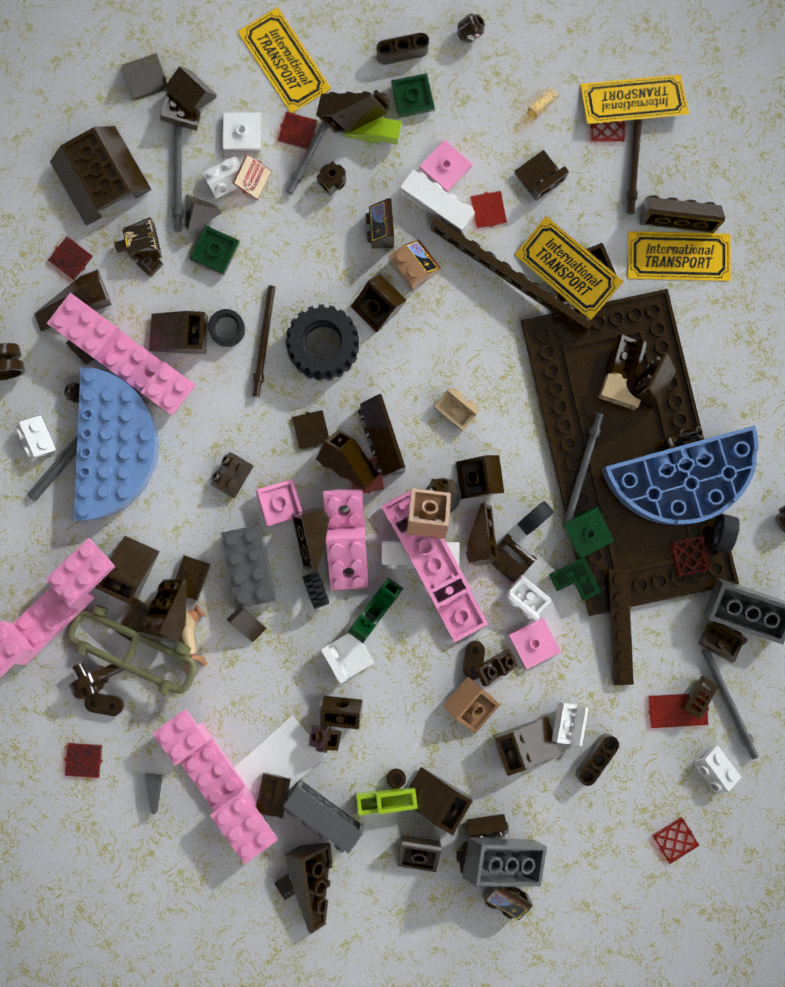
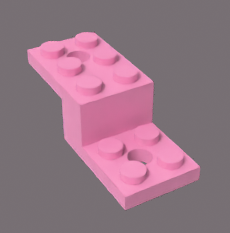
M362 489L323 491L324 509L329 518L326 547L330 590L369 588ZM345 505L350 509L347 512H341L339 508ZM346 568H351L354 570L351 574H346L343 572V570Z

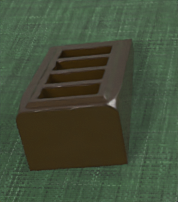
M701 675L681 708L700 720L719 686ZM705 683L711 687L710 691L702 687V684ZM699 690L703 691L704 693L707 694V696H706V697L702 696L701 694L698 693V691H699ZM695 697H698V698L701 699L703 702L700 704L699 702H697V701L694 700V699H695ZM693 703L699 708L696 710L691 707V704Z

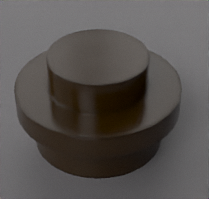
M395 768L388 772L387 783L390 787L398 789L405 784L406 775L401 769Z

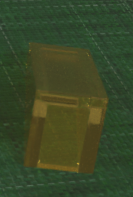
M550 87L528 107L527 113L536 120L557 99L559 94Z

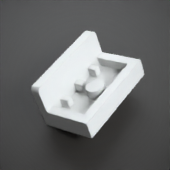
M236 156L226 159L224 162L203 172L204 178L216 199L240 187L235 184V181L242 166ZM246 175L245 180H243V185L247 184L248 179Z
M41 416L18 423L15 435L18 440H21L23 453L26 458H29L30 462L56 451Z
M523 575L506 591L508 602L514 607H520L527 618H533L536 621L540 619L539 614L551 602L549 596Z
M558 702L551 741L581 747L588 708L576 704Z
M718 745L712 747L703 758L693 762L698 772L703 776L715 794L729 792L741 778Z

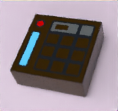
M288 873L274 882L284 900L295 894Z

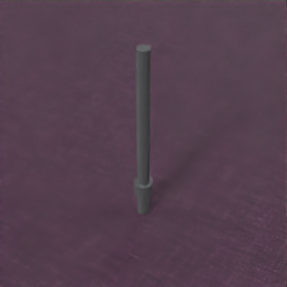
M323 121L297 171L295 170L291 176L292 180L286 190L290 195H293L298 183L302 182L303 174L328 127Z
M174 124V208H172V217L174 218V231L182 232V218L184 217V209L182 208V127Z
M596 413L593 425L589 428L588 442L563 523L573 518L596 439L600 436V426L604 416L601 413Z
M705 649L702 651V654L741 735L740 740L743 746H746L751 759H757L759 755L753 744L754 739L748 733L711 652Z

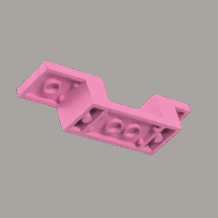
M71 293L47 322L49 326L172 416L196 386Z
M410 490L381 507L455 643L488 625V622L472 595L471 588L445 540L442 538L406 534L411 496Z
M88 538L45 579L51 587L14 623L0 622V678L14 664L27 665L96 598L91 590L116 566L91 539Z
M187 709L152 733L173 764L176 766L178 763H181L213 809L210 816L244 864L278 840L275 833L255 807L257 800L203 723L200 722L197 725Z

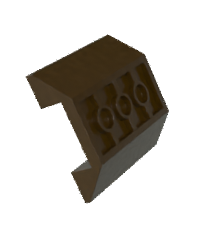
M116 126L93 127L60 145L50 160L53 169L86 226L103 217L100 211L133 194L136 199L152 190Z

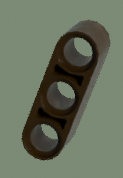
M419 32L382 40L376 46L377 61L380 64L387 65L424 57L429 51V37L426 33ZM422 43L424 46L420 47L417 44ZM400 47H405V48H407V49H406V50H400L399 48H400ZM382 51H388L389 53H387V54H382L381 52H382Z
M609 733L602 734L576 770V777L583 785H593L619 749V741L616 737ZM607 739L613 740V745L610 748H605L604 746ZM596 755H601L602 757L599 764L593 763V758ZM590 771V778L583 780V772Z

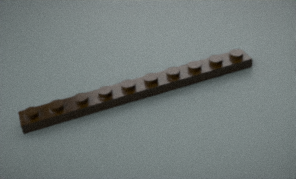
M436 217L432 221V232L582 333L586 334L593 323L586 315H580L574 311L571 305L559 301L555 294L544 291L540 284L532 283L525 274L516 272L510 264L505 261L501 262L492 252L480 248L476 241H470L461 231L452 229L446 221L439 220Z

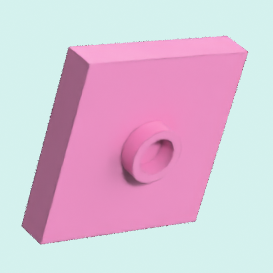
M446 140L420 165V169L434 182L440 184L447 193L472 167V163Z
M293 479L255 490L266 527L291 520V513L302 511Z
M543 617L508 634L526 670L561 652Z

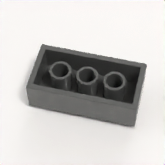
M255 525L221 532L235 608L237 609L240 605L242 607H249L276 601L262 526Z
M717 578L704 611L705 616L709 620L784 644V600Z
M302 780L298 782L284 804L285 811L289 815L299 817L304 826L309 829L314 828L323 840L327 841L329 839L334 843V847L342 853L345 851L349 854L363 834V824Z
M469 838L462 878L475 886L541 887L547 846L532 839Z

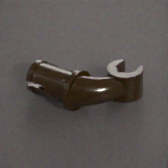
M697 426L687 430L680 429L678 433L661 439L660 443L663 451L676 447V444H686L690 440L702 438L703 431L698 432L702 428Z

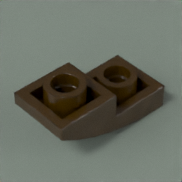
M506 649L482 663L475 671L482 685L488 686L498 677L506 676L518 665L511 650Z

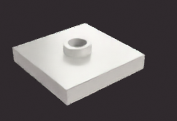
M223 113V150L261 151V113Z

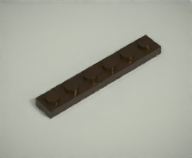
M628 568L607 569L613 685H634Z

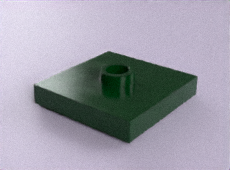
M427 73L391 80L398 118L435 111Z
M205 225L189 259L210 270L225 275L240 241Z
M597 506L562 524L580 559L614 541Z

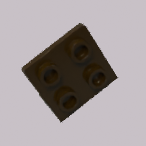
M544 150L514 172L535 201L565 181L569 173L565 166L559 169Z

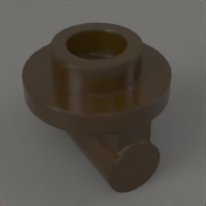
M71 382L66 385L64 395L67 400L79 404L80 384Z

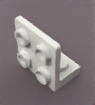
M349 633L321 649L340 684L374 664V660L365 644Z

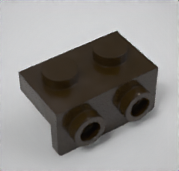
M618 335L608 372L619 373L625 379L637 378L641 371V363L646 352L647 341H636L625 335Z
M229 452L228 455L223 457L219 470L213 474L210 485L235 499L254 465Z
M712 621L706 624L698 644L730 663H734L742 645L746 644L748 639L741 632L731 630L726 625Z
M504 814L466 820L469 838H503L509 832L508 822H506Z

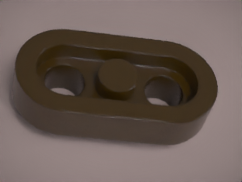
M476 640L470 641L466 645L463 662V673L472 680L479 677L476 672H469L470 667L474 666L477 668L484 663L485 656L484 645ZM474 647L479 648V652L477 654L472 653V649Z
M99 692L85 698L84 701L85 708L89 712L116 716L122 713L125 707L121 697ZM93 699L97 701L96 706L91 704ZM111 703H114L116 705L115 710L111 709Z

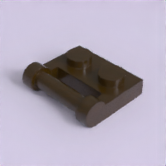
M507 534L496 546L498 562L491 563V565L514 584L537 558L534 555L528 554L511 539V535ZM505 545L509 546L526 561L523 566L503 549Z

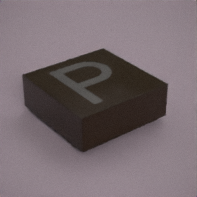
M157 257L141 258L136 263L150 278L164 265Z

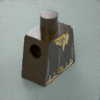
M151 217L123 228L124 239L114 242L117 253L127 251L132 260L149 257L162 258L156 226Z

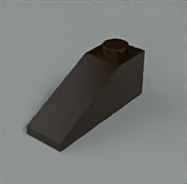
M485 502L480 504L467 543V560L475 566L498 562L492 506Z

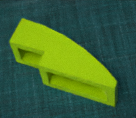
M378 118L350 133H344L343 136L380 144L381 141L398 145L402 121Z
M415 788L356 793L359 816L418 809Z

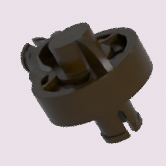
M81 662L72 667L78 679L71 682L68 686L75 698L84 699L102 690L104 684L109 682V677L124 671V669L113 664L105 667L99 665L100 669L88 673L84 662Z

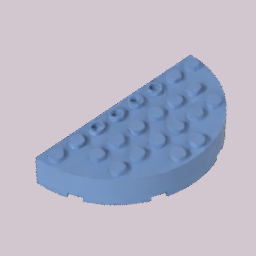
M81 367L74 521L88 522L100 520L122 511L142 494L149 484V480L157 465L159 435L151 410L132 387L111 373L100 369Z
M755 425L610 465L601 470L609 488L617 499L638 516L666 525H687L705 521L726 511L733 503L738 501L749 486L757 465L758 436Z

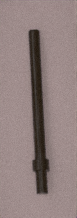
M635 119L630 181L629 190L626 194L628 215L634 214L635 201L638 199L636 188L642 119Z
M272 285L268 286L256 373H253V397H260L261 385L264 383L265 375L263 371L276 288Z

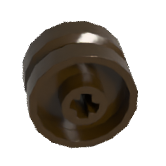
M0 343V381L13 379L25 373L24 363L18 360L22 355L18 344Z

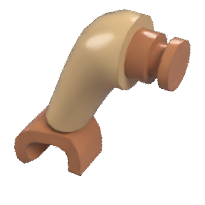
M196 604L194 610L186 611V626L179 642L191 647L188 656L194 660H199L203 666H206L208 664L206 660L196 655L194 629L197 627L196 622L200 620L199 617L205 616L204 612ZM184 663V671L188 674L189 666Z

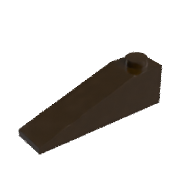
M98 269L77 278L34 313L41 332L52 328L47 322L70 293L95 311L112 305Z
M328 842L301 845L286 853L288 874L308 933L310 934L326 925L328 908L326 892L327 887H330L331 881L328 880V874L333 863L331 844Z

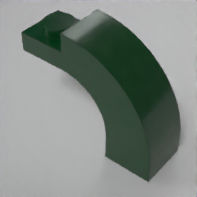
M388 577L347 632L361 643H364L404 588Z

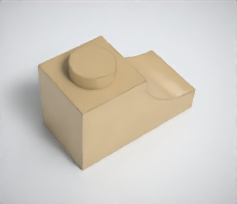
M608 373L605 376L598 398L632 410L637 409L641 400L635 398L629 392L626 386L627 379L622 378L623 375L619 373Z

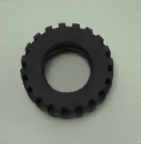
M322 304L314 309L313 306L307 307L308 311H301L298 313L299 317L297 319L293 318L290 322L291 327L286 332V346L290 360L300 373H304L310 379L313 377L317 381H322V379L330 381L333 380V377L337 376L339 378L343 376L345 371L348 372L351 369V365L356 362L357 353H359L357 328L354 326L350 316L347 317L344 311L341 309L338 311L334 306L329 305V308H326ZM328 327L339 334L341 339L340 349L331 358L315 359L306 351V337L317 328Z

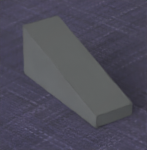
M146 773L145 780L151 814H156L158 812L163 775Z

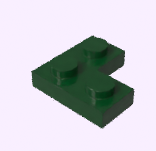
M584 557L549 574L557 591L575 584L583 601L601 593Z

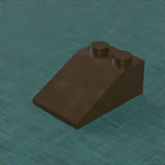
M317 508L291 513L303 569L318 572L328 531V515L324 512V509Z

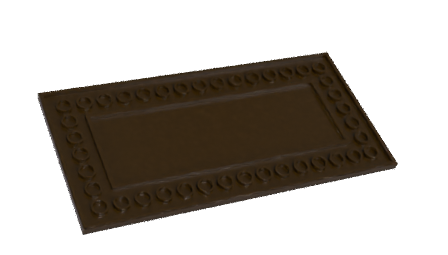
M668 289L607 301L591 319L593 324L586 334L554 313L521 320L520 323L565 514L588 442L589 428L593 425L596 413L604 415L600 426V436L596 439L573 518L597 506L614 539L612 543L584 557L601 590V593L585 600L588 616L609 612L607 569L628 568L630 607L712 590L717 578L739 584L732 552L726 553L712 548L713 530L721 514L705 521L687 525H666L647 520L629 510L617 499L609 488L601 470L610 465L663 451L660 443L661 439L678 433L680 429L687 430L697 426L701 427ZM574 308V311L580 315L582 314L577 308ZM618 335H625L636 341H647L646 352L643 356L641 371L638 377L629 378L626 381V386L634 397L637 393L634 391L635 387L645 377L643 371L647 364H650L652 360H655L657 356L660 357L663 353L668 354L676 372L657 407L654 408L640 401L639 407L632 410L598 398L605 376L608 373L611 374L608 370ZM704 436L700 439L690 440L686 444L704 440ZM679 443V444H676V447H679V446H682V445H686V444ZM573 548L575 561H577V560H579L580 558H578V556H577V554H576V552H575V550H574V548Z

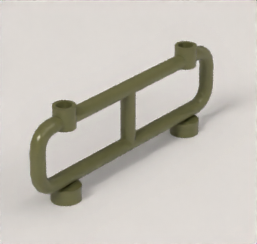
M94 604L92 610L84 609L71 621L67 631V638L72 645L77 647L75 652L84 656L90 653L159 686L158 691L165 695H169L170 692L183 694L191 687L197 673L196 662L188 656L191 647L180 642L176 643L174 649L106 618L109 609L98 604ZM83 617H87L132 638L124 659L121 660L92 646L90 643L77 639L75 631L80 620ZM139 642L186 663L189 666V672L183 685L176 686L170 681L161 679L130 664Z

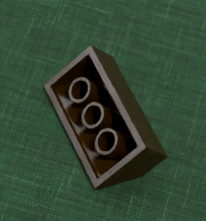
M656 195L648 196L642 202L640 225L715 233L725 222L722 205H715L714 202L680 201L674 197L663 199Z
M378 394L360 403L361 409L358 410L360 420H365L367 426L363 429L366 438H370L372 445L369 446L373 457L376 456L378 463L375 464L378 475L382 474L383 478L404 472L406 467L382 394Z

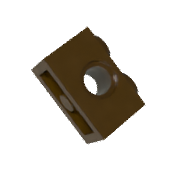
M324 696L320 711V725L359 730L363 700Z

